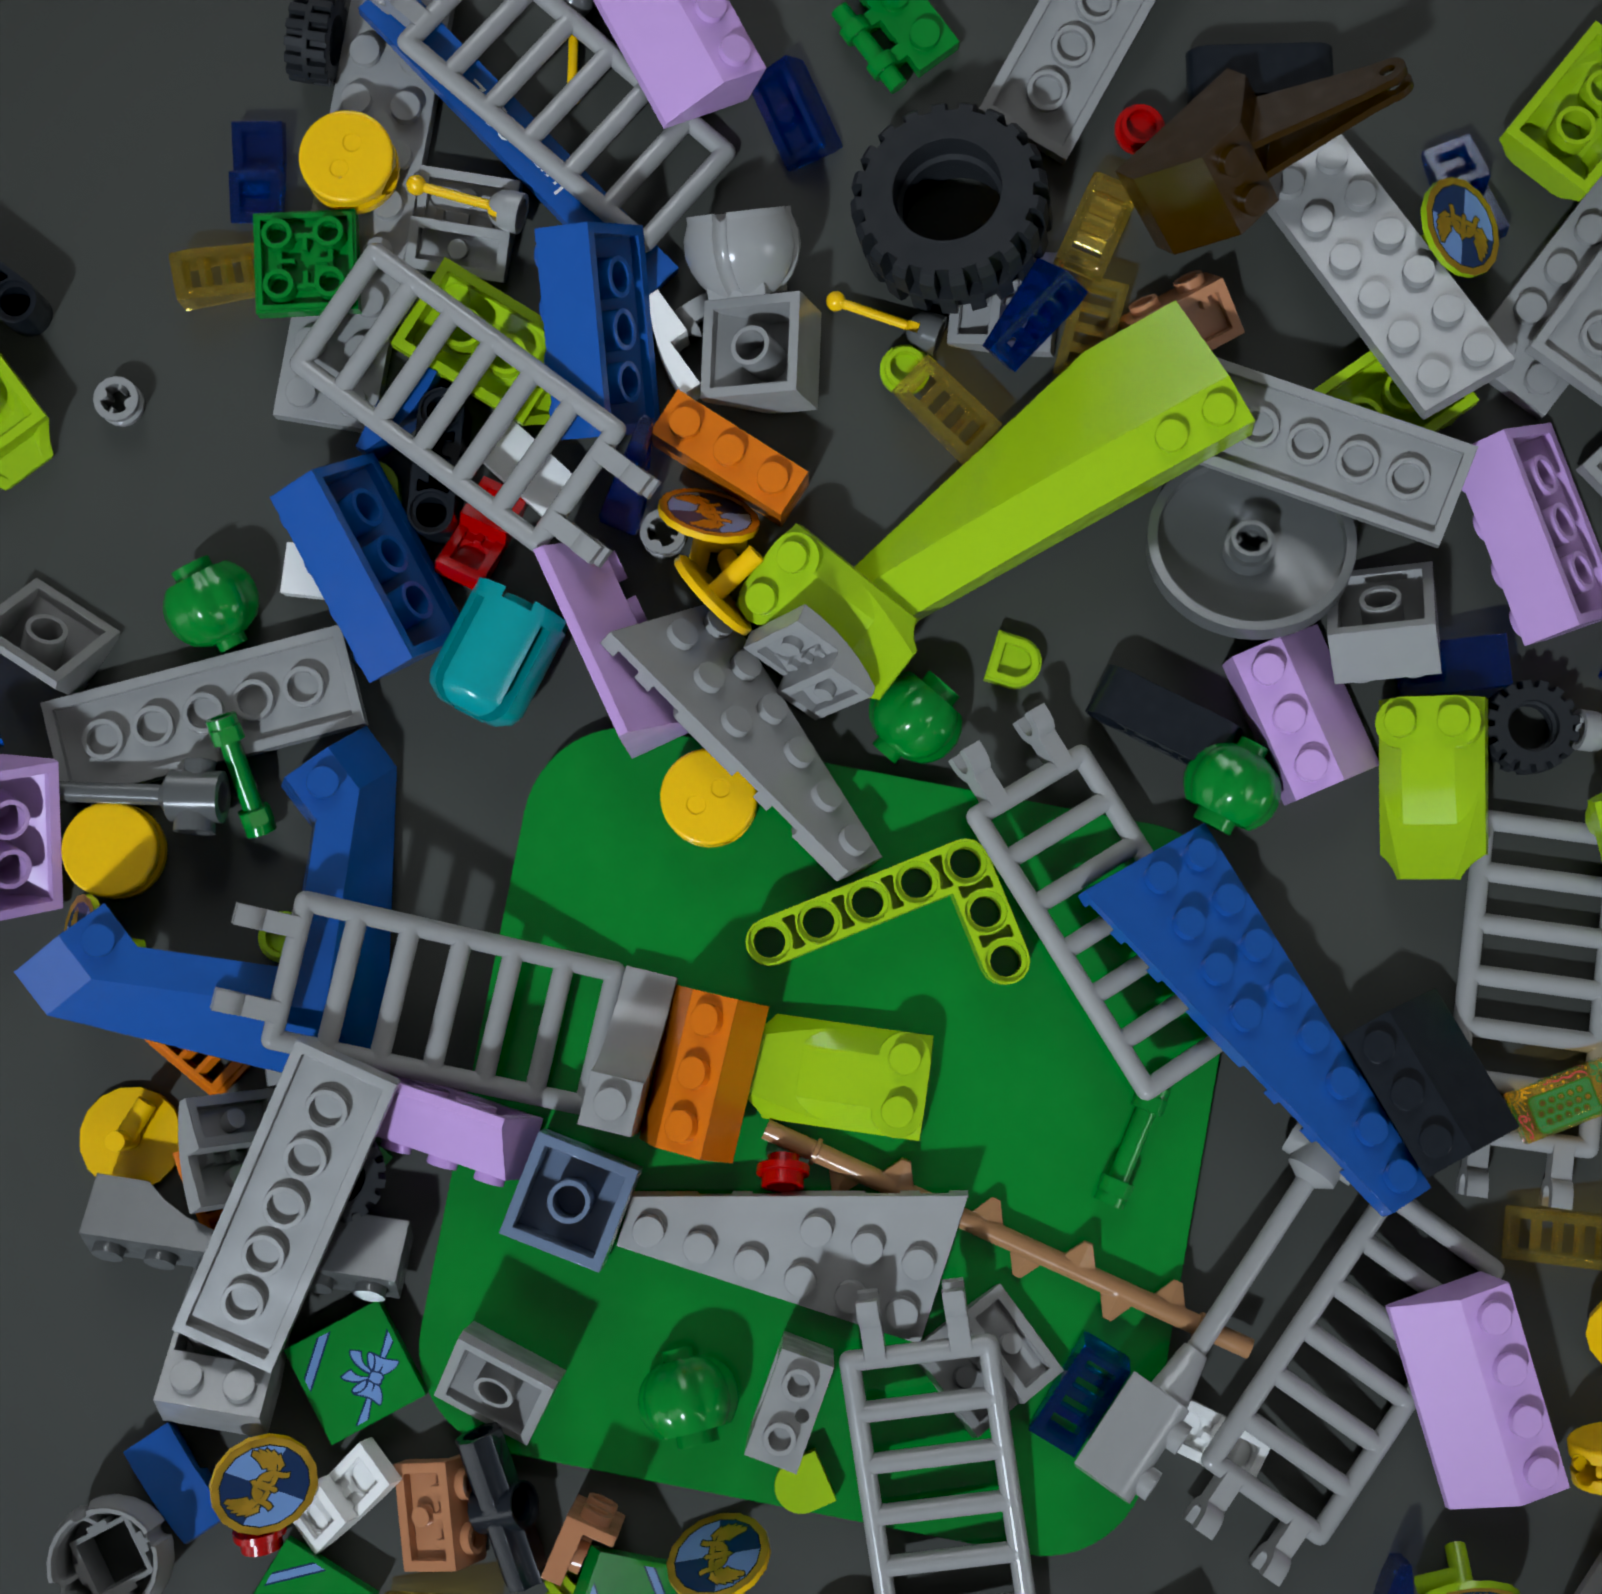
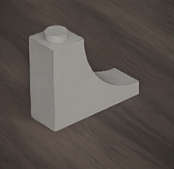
M626 966L604 1044L593 1069L590 1071L578 1125L627 1137H632L641 1131L678 978Z

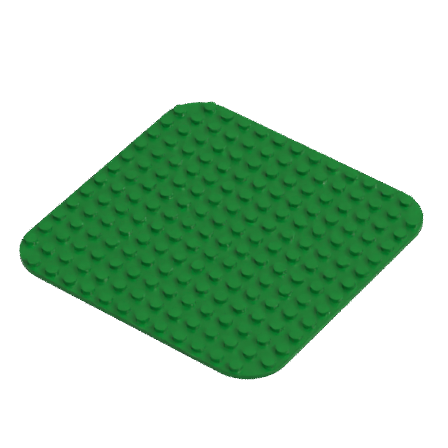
M615 728L605 729L579 738L566 746L548 762L536 779L527 799L500 935L622 963L625 968L626 966H631L678 978L677 985L768 1006L766 1023L776 1014L933 1036L931 1065L919 1141L778 1120L773 1121L817 1141L821 1138L824 1144L883 1171L901 1158H906L911 1161L914 1185L932 1193H949V1190H968L965 1208L971 1211L989 1198H997L1001 1201L1004 1226L1064 1253L1084 1240L1093 1243L1095 1267L1149 1292H1157L1173 1279L1181 1281L1220 1054L1167 1089V1091L1171 1092L1167 1101L1168 1104L1163 1116L1156 1115L1129 1180V1184L1133 1185L1134 1188L1124 1210L1095 1199L1094 1195L1102 1173L1109 1175L1136 1106L1131 1105L1135 1091L995 866L994 869L1030 956L1028 972L1024 978L1016 983L998 985L985 978L950 896L780 965L771 967L761 965L753 960L747 951L745 942L747 932L760 919L956 840L967 838L980 843L966 819L968 810L979 803L972 790L824 763L882 855V858L870 868L836 881L792 837V825L773 806L766 811L758 803L756 816L749 829L734 842L721 847L707 848L696 846L683 840L674 832L662 812L660 803L661 786L667 771L680 757L689 752L704 749L694 738L680 736L632 759L618 737ZM1024 800L992 819V822L1009 847L1070 809ZM1101 815L1025 861L1020 867L1034 890L1038 892L1122 839L1107 815ZM1135 821L1153 851L1183 835L1166 827ZM958 850L952 854L950 859L952 871L961 878L973 877L978 871V859L975 854L968 850ZM1134 858L1129 859L1047 910L1064 938L1100 916L1090 905L1085 908L1078 895L1136 862ZM909 870L903 874L901 879L902 889L910 897H924L930 891V879L922 870ZM861 889L853 896L852 906L858 915L870 918L876 916L881 911L882 899L872 889ZM976 899L970 909L972 920L981 927H991L998 919V907L990 899ZM816 908L806 914L803 926L809 935L821 938L832 931L834 920L830 912L825 909ZM776 928L763 929L755 939L756 950L763 957H776L785 946L784 935ZM1109 934L1076 955L1092 983H1094L1137 954L1126 942L1120 944ZM998 947L991 954V967L998 975L1008 977L1018 967V956L1009 947ZM496 955L472 1071H475L502 959V957ZM522 962L495 1076L526 1082L553 968ZM573 973L547 1087L577 1093L602 988V979ZM1147 973L1104 1002L1122 1029L1175 993L1163 981L1157 983ZM1185 1012L1135 1045L1133 1049L1150 1075L1208 1035ZM468 1092L469 1094L543 1118L540 1131L549 1129L643 1166L634 1191H698L699 1194H732L733 1191H753V1194L779 1193L767 1191L761 1187L762 1178L756 1174L757 1164L767 1160V1155L772 1152H790L761 1139L770 1119L762 1118L757 1109L748 1100L732 1164L698 1160L655 1148L639 1139L640 1132L632 1137H627L578 1125L579 1115ZM799 1156V1161L808 1164V1159ZM813 1163V1165L808 1164L810 1166L809 1176L804 1179V1188L800 1191H832L829 1169ZM458 1165L456 1171L452 1170L421 1325L419 1357L428 1392L438 1410L455 1429L463 1434L465 1431L485 1424L434 1396L460 1334L469 1324L475 1321L567 1370L528 1445L526 1446L504 1434L510 1454L783 1507L775 1494V1477L779 1468L746 1456L744 1452L748 1430L783 1332L786 1331L834 1349V1370L805 1452L812 1448L816 1449L835 1492L837 1501L811 1513L863 1522L839 1366V1358L843 1352L863 1349L859 1324L618 1247L616 1245L624 1219L605 1267L600 1273L499 1234L519 1180L505 1181L504 1187H498L475 1180L473 1178L475 1170ZM860 1183L848 1190H865L866 1193H880ZM958 1228L922 1339L946 1322L941 1293L943 1279L963 1277L967 1305L996 1284L1002 1285L1064 1370L1025 1404H1017L1009 1411L1030 1555L1055 1556L1081 1550L1112 1532L1125 1519L1139 1496L1135 1495L1130 1504L1125 1502L1076 1468L1074 1462L1132 1373L1135 1371L1152 1382L1166 1365L1173 1325L1133 1307L1127 1309L1114 1320L1109 1321L1102 1317L1100 1292L1041 1265L1022 1278H1018L1012 1275L1010 1251ZM884 1333L886 1346L911 1343V1341ZM692 1345L695 1355L700 1354L714 1357L728 1366L734 1374L738 1385L739 1403L731 1423L717 1427L720 1440L678 1450L676 1438L660 1440L646 1428L641 1420L638 1409V1394L645 1376L659 1364L664 1363L662 1352ZM918 1364L862 1371L866 1401L938 1392ZM954 1412L870 1423L874 1452L991 1438L990 1428L978 1438H972ZM995 1460L878 1474L882 1503L999 1490ZM1002 1512L886 1525L888 1528L975 1545L1007 1541Z

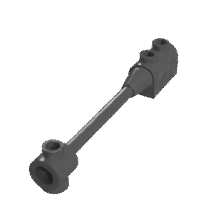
M185 758L184 769L170 770L161 785L59 781L60 802L160 805L168 821L173 822V832L188 835H215L216 823H224L226 821L231 803V786L228 774L225 771H216V761L206 758Z

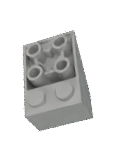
M193 1267L185 1297L195 1276L196 1267ZM174 1331L153 1398L162 1420L249 1436L267 1434L281 1388L286 1361L284 1350L288 1348L290 1335L275 1368L271 1373H268Z

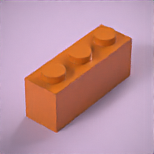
M679 389L650 430L654 447L739 501L747 504L750 508L780 527L783 526L809 486V472Z

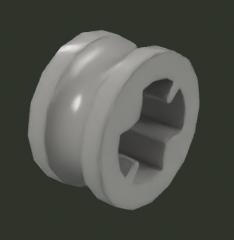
M113 376L106 378L98 384L94 391L93 403L96 411L114 426L126 427L133 425L144 413V395L137 386L124 377ZM120 391L125 396H128L130 392L131 397L124 401L126 409L123 412L119 413L113 407L110 410L108 409L114 403L113 394Z
M658 509L647 514L641 523L640 537L645 549L654 557L661 559L672 558L685 547L687 536L678 532L677 536L671 535L673 543L668 546H662L659 539L650 540V532L656 533L654 525L664 522L659 517Z

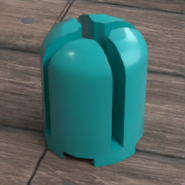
M479 577L430 669L429 683L440 700L454 706L458 711L490 726H513L523 718L565 637L568 627L565 626L566 621L540 603L535 601L534 604H531L508 592L503 597L502 594L506 586Z

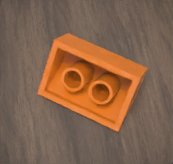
M676 985L639 1139L655 1148L698 1160L733 1164L769 1010L768 1006Z

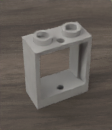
M786 1331L783 1332L748 1430L744 1455L797 1474L834 1370L833 1348Z

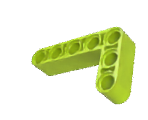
M967 838L956 840L760 919L751 926L745 941L747 951L753 960L764 966H776L950 896L980 970L986 979L998 985L1013 984L1024 978L1030 966L1028 949L991 859L980 843ZM958 850H968L975 854L979 863L977 873L970 878H961L954 874L950 866V859L953 853ZM912 869L925 872L931 884L928 894L920 898H913L905 894L901 886V879L904 873ZM861 889L876 891L882 899V909L879 914L870 918L858 915L852 906V898L855 893ZM976 899H990L998 907V919L993 926L981 927L972 920L970 909ZM816 908L827 910L834 920L832 931L821 938L812 937L805 931L803 926L806 914ZM771 927L782 932L785 938V946L779 955L768 958L763 957L757 952L755 939L760 931ZM1001 946L1011 948L1018 956V967L1008 977L995 973L990 963L991 954L996 948Z

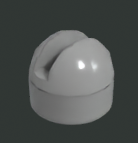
M706 293L693 298L674 311L691 337H702L697 324L704 321V301L708 300Z
M1577 709L1573 715H1579L1581 724L1576 725L1575 728L1576 732H1580L1578 742L1573 743L1572 748L1587 752L1601 750L1602 714L1593 710Z

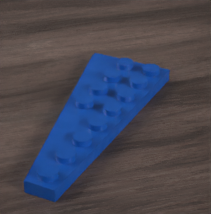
M1205 823L1078 895L1085 908L1090 905L1113 929L1110 934L1120 944L1126 942L1149 966L1146 971L1157 983L1163 981L1188 1007L1185 1012L1238 1067L1244 1065L1266 1088L1263 1093L1273 1104L1279 1102L1302 1126L1299 1131L1311 1143L1317 1141L1342 1168L1339 1171L1340 1174L1382 1217L1395 1213L1432 1188Z

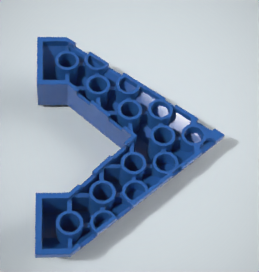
M367 726L328 746L284 777L281 787L312 827L302 891H312L392 910L397 766ZM105 903L59 934L14 971L45 1014L50 1017L77 1022L282 1073L290 1055L269 1050L262 1045L261 1035L265 1021L216 1012L210 1008L215 987L270 999L278 966L137 947ZM313 915L285 1031L318 1037L346 921ZM366 927L339 1042L371 1049L389 974L390 931Z

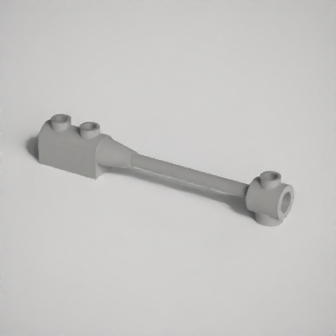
M1298 1122L1282 1147V1150L1290 1155L1288 1162L1296 1177L1189 1342L1184 1343L1175 1352L1152 1382L1135 1371L1132 1373L1074 1462L1076 1468L1129 1504L1135 1495L1144 1501L1147 1500L1163 1475L1161 1471L1154 1467L1165 1449L1175 1455L1193 1427L1184 1422V1419L1189 1413L1188 1407L1206 1363L1208 1351L1314 1189H1334L1339 1180L1348 1186L1350 1185L1339 1172L1342 1168L1317 1141L1311 1143L1299 1131L1302 1126Z

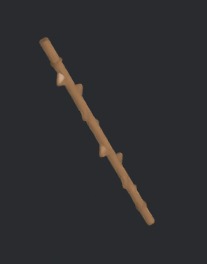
M771 1119L761 1138L808 1159V1164L810 1165L816 1163L829 1169L832 1191H848L860 1183L880 1193H900V1190H920V1193H932L914 1185L911 1161L906 1158H901L883 1171L824 1144L821 1138L817 1141ZM989 1198L973 1211L964 1207L958 1228L1010 1251L1012 1275L1022 1278L1041 1265L1100 1292L1102 1317L1109 1321L1114 1320L1127 1309L1133 1307L1190 1333L1192 1337L1206 1315L1204 1312L1198 1314L1185 1308L1182 1282L1173 1279L1157 1292L1152 1293L1095 1267L1093 1243L1084 1240L1064 1253L1004 1226L1001 1201L997 1198ZM1225 1326L1214 1342V1345L1247 1359L1253 1349L1255 1340Z

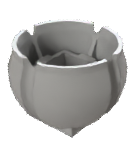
M791 206L686 217L687 227L683 241L685 258L691 273L707 291L708 300L788 291L787 282L797 266L801 249L800 230L792 214Z
M101 1495L91 1500L89 1506L80 1505L74 1509L58 1526L51 1540L46 1562L48 1582L59 1584L61 1588L60 1594H161L165 1590L173 1571L175 1560L173 1536L163 1532L161 1526L165 1519L151 1504L128 1495ZM124 1521L144 1561L145 1567L114 1582L93 1537Z

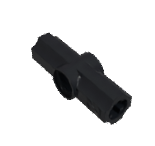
M497 1422L482 1424L472 1430L465 1431L455 1442L472 1488L467 1512L473 1529L479 1534H488L503 1580L510 1593L523 1592L535 1585L542 1584L545 1579L540 1577L546 1566L547 1558L535 1527L539 1514V1499L534 1486L527 1480H519L503 1431Z

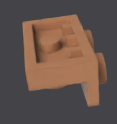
M1195 270L1180 276L1173 282L1175 288L1160 296L1150 294L1134 301L1129 305L1130 312L1117 319L1121 329H1125L1176 300L1211 351L1245 333L1223 277L1206 272L1202 273L1201 270Z
M460 1454L450 1458L405 1459L394 1463V1468L402 1477V1480L396 1485L404 1572H453L484 1560L487 1555V1534L476 1532L469 1521L467 1511L472 1488Z
M589 1493L588 1498L578 1494L567 1514L540 1578L561 1586L567 1571L578 1575L592 1540L613 1547L626 1517L617 1511L618 1504L597 1493Z

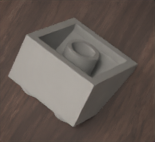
M801 291L705 300L700 399L707 403L768 414L818 410L822 312Z
M1433 561L1352 571L1343 595L1327 613V638L1335 684L1367 683L1374 680L1403 677L1419 678L1424 675L1442 674Z

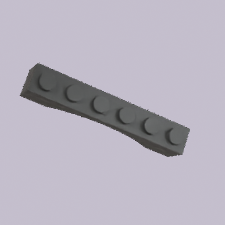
M100 1173L96 1174L79 1230V1234L88 1250L91 1251L93 1256L101 1260L121 1262L124 1257L144 1259L145 1264L157 1269L173 1270L176 1265L196 1267V1271L214 1232L213 1229L186 1217L168 1203L149 1181ZM359 1213L352 1215L353 1221L343 1223L342 1220L339 1222L309 1291L318 1294H330L333 1289L352 1291L357 1298L370 1302H383L385 1297L400 1299L414 1241L410 1221L368 1214L361 1217Z

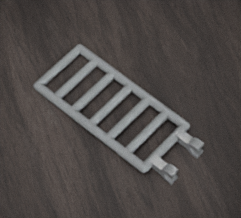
M370 0L384 13L391 14L406 27L397 38L398 47L402 52L604 223L638 225L620 208L687 134H690L710 151L711 154L643 228L645 253L655 247L736 156L733 144L704 119L697 117L664 129L606 194L603 195L585 180L581 174L647 104L648 100L619 47L564 0H504L453 55L445 61L423 41L462 0H433L426 8L416 0ZM532 1L535 2L556 21L485 95L467 80L463 74ZM571 35L575 36L594 53V56L535 119L524 128L502 108ZM612 68L634 88L564 162L541 141L597 81Z
M370 243L290 359V368L297 375L531 551L542 545H548L553 537H556L587 563L595 564L601 568L613 551L567 518L602 468H605L629 488L647 499L652 497L662 483L616 450L626 434V426L620 419L380 243ZM379 268L400 283V285L335 378L314 361ZM419 297L440 314L379 403L374 407L353 390L414 301ZM458 326L480 343L414 437L395 423L393 418ZM496 356H499L520 373L454 467L432 449ZM538 385L557 399L560 404L494 497L471 479ZM578 415L599 430L601 434L534 527L512 511V508Z
M1042 703L1013 723L1018 734L1033 747L1043 763L1039 768L1003 788L991 769L989 756L980 740L961 750L960 754L951 758L948 762L958 777L967 782L979 802L968 810L966 815L968 824L1133 1090L1140 1099L1149 1101L1223 1052V1050L1207 1036L1149 1075L1133 1047L1184 1014L1188 1007L1174 994L1121 1029L1104 1001L1148 973L1146 969L1149 966L1136 955L1092 983L1076 955L1108 936L1113 929L1101 916H1098L1064 938L1047 911L1129 859L1134 858L1135 861H1138L1152 853L1153 849L1091 750L1082 744L1067 750L1055 730L1054 720L1045 703ZM1078 769L1094 796L1008 847L993 824L992 819ZM1106 813L1122 840L1036 892L1020 865Z
M1488 810V855L1475 861L1469 867L1453 1017L1471 1047L1472 1037L1585 1052L1584 1077L1589 1078L1601 1110L1599 1113L1579 1121L1578 1136L1551 1132L1541 1134L1536 1130H1529L1532 1138L1528 1139L1527 1136L1530 1137V1134L1525 1129L1517 1128L1462 1159L1455 1194L1488 1199L1490 1145L1547 1153L1545 1178L1540 1189L1539 1205L1572 1210L1574 1198L1572 1183L1574 1157L1591 1159L1597 1155L1602 1123V1090L1600 1089L1602 1081L1596 1082L1594 1080L1596 1074H1600L1598 1071L1602 1074V901L1599 928L1486 913L1489 882L1602 898V877L1491 862L1494 831L1585 844H1598L1596 837L1589 832L1586 823ZM1483 934L1597 949L1594 980L1481 965ZM1478 985L1590 1000L1589 1031L1475 1016ZM1597 1061H1598L1599 1064H1600V1068H1599V1069H1597L1596 1066H1595V1064H1596ZM1586 1063L1593 1065L1595 1070H1590ZM1487 1071L1500 1094L1511 1093L1515 1095L1516 1091L1518 1096L1519 1089L1535 1084L1533 1088L1523 1090L1529 1092L1528 1094H1521V1096L1529 1098L1568 1083L1566 1081H1562V1083L1556 1081L1541 1085L1546 1080L1551 1079ZM1589 1072H1596V1074L1593 1076L1588 1075ZM1601 1075L1598 1076V1077L1596 1078V1080H1600V1079H1601ZM1579 1086L1576 1087V1091H1581V1088ZM1567 1090V1095H1571V1090ZM1562 1094L1557 1095L1559 1099L1563 1097ZM1585 1094L1584 1098L1588 1099L1589 1094ZM1576 1097L1575 1102H1580V1098ZM1584 1105L1583 1108L1587 1110L1588 1105Z
M301 891L296 895L291 914L236 902L231 920L233 925L286 936L270 999L215 987L210 1008L216 1012L265 1021L261 1035V1043L265 1048L290 1054L296 1039L302 1035L392 1076L580 1115L590 1071L593 1069L601 1052L625 972V966L622 963L312 891ZM314 914L346 921L318 1037L285 1031ZM367 926L398 933L371 1049L339 1042ZM419 938L450 945L423 1060L392 1054ZM471 950L502 957L475 1071L444 1065ZM522 962L553 968L526 1082L495 1076ZM573 973L603 980L577 1093L547 1087Z
M1414 1199L1396 1211L1477 1271L1485 1272L1500 1279L1504 1276V1265L1498 1259ZM1370 1204L1201 1456L1202 1465L1213 1473L1214 1476L1203 1493L1197 1496L1182 1514V1517L1190 1522L1197 1531L1213 1540L1223 1523L1226 1510L1238 1492H1240L1279 1519L1280 1522L1269 1539L1258 1546L1248 1560V1563L1258 1569L1262 1576L1278 1587L1285 1579L1290 1569L1291 1559L1305 1538L1318 1546L1325 1545L1330 1540L1416 1409L1408 1381L1403 1386L1316 1324L1333 1297H1335L1395 1340L1386 1308L1346 1280L1363 1253L1418 1293L1443 1285L1375 1236L1387 1216L1382 1217ZM1304 1341L1392 1403L1375 1430L1287 1369V1366ZM1274 1386L1363 1448L1346 1475L1257 1413ZM1244 1431L1254 1436L1333 1492L1317 1519L1227 1458Z
M963 1277L942 1280L943 1289L941 1293L949 1338L886 1346L879 1289L857 1290L855 1307L863 1349L843 1352L839 1358V1366L874 1594H896L893 1579L895 1576L1010 1563L1014 1592L1001 1594H1036L1000 1344L998 1338L990 1333L971 1335ZM980 1357L983 1387L866 1401L862 1375L864 1370ZM987 1408L991 1438L874 1452L871 1422ZM995 1460L999 1490L882 1503L878 1474ZM997 1512L1003 1513L1007 1541L890 1554L886 1525Z

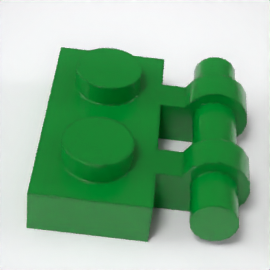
M859 0L867 11L856 15L848 3L844 2L837 6L831 14L841 27L840 36L849 47L855 46L868 63L866 70L876 82L882 81L891 94L898 92L907 83V80L898 70L907 63L916 76L920 78L959 50L960 41L928 0ZM880 28L894 47L890 50H883L871 34Z

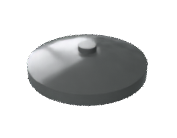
M1197 465L1167 482L1154 502L1146 533V557L1149 570L1159 591L1168 603L1189 621L1208 631L1226 637L1246 640H1265L1287 636L1301 631L1320 620L1336 605L1343 595L1350 580L1357 554V534L1352 518L1201 465Z

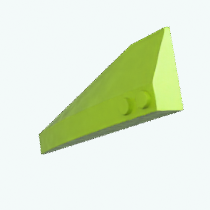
M1175 300L1084 351L854 567L912 615L921 620L1251 436L1255 419L1229 374Z

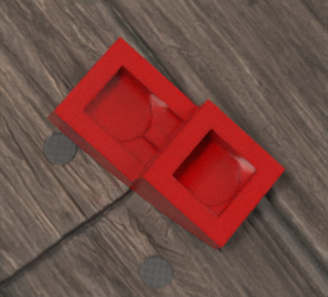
M483 476L478 485L495 497L503 484ZM520 497L512 511L523 517L528 504ZM466 503L460 512L459 525L436 559L435 572L473 589L479 577L490 579L512 536L470 504Z

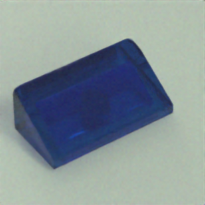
M785 55L766 68L752 95L787 171H794L843 147L841 140L804 61Z

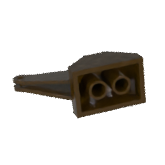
M1393 57L1369 66L1256 97L1247 76L1227 68L1115 172L1156 247L1176 255L1242 235L1279 201L1282 170L1374 113L1402 100L1413 90L1414 82L1408 73L1405 61L1402 58ZM1393 71L1389 75L1384 76L1386 73ZM1399 85L1397 88L1390 90L1394 86Z

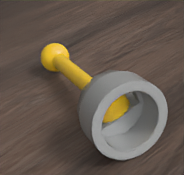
M412 175L406 182L407 190L412 195L418 196L427 193L486 209L491 222L504 231L519 234L525 224L529 207V197L526 193L515 190H501L488 200L426 183L425 179L420 175Z

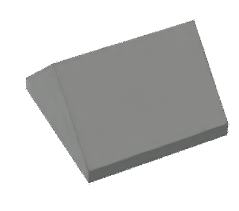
M35 578L0 604V654L49 686L68 695L85 690L120 636L119 630L38 578Z
M473 1321L460 1334L434 1396L485 1424L497 1422L504 1434L527 1446L567 1370Z

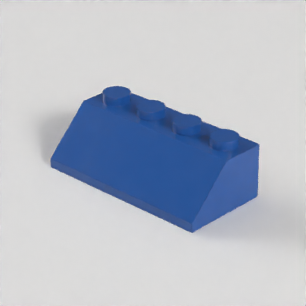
M586 221L534 229L536 241L534 260L539 272L541 292L539 312L544 323L546 344L544 364L620 419L626 426L625 435L650 433V430L660 417L643 225ZM551 396L549 409L550 417L560 404L553 396ZM577 415L561 440L596 438L601 432Z
M374 452L311 469L269 497L279 514L282 525L288 531L299 551L306 570L314 579L329 607L332 618L338 624L353 652L356 663L364 672L369 683L398 672L441 650L460 613L441 577L435 572L433 562L417 532L410 524L408 516Z

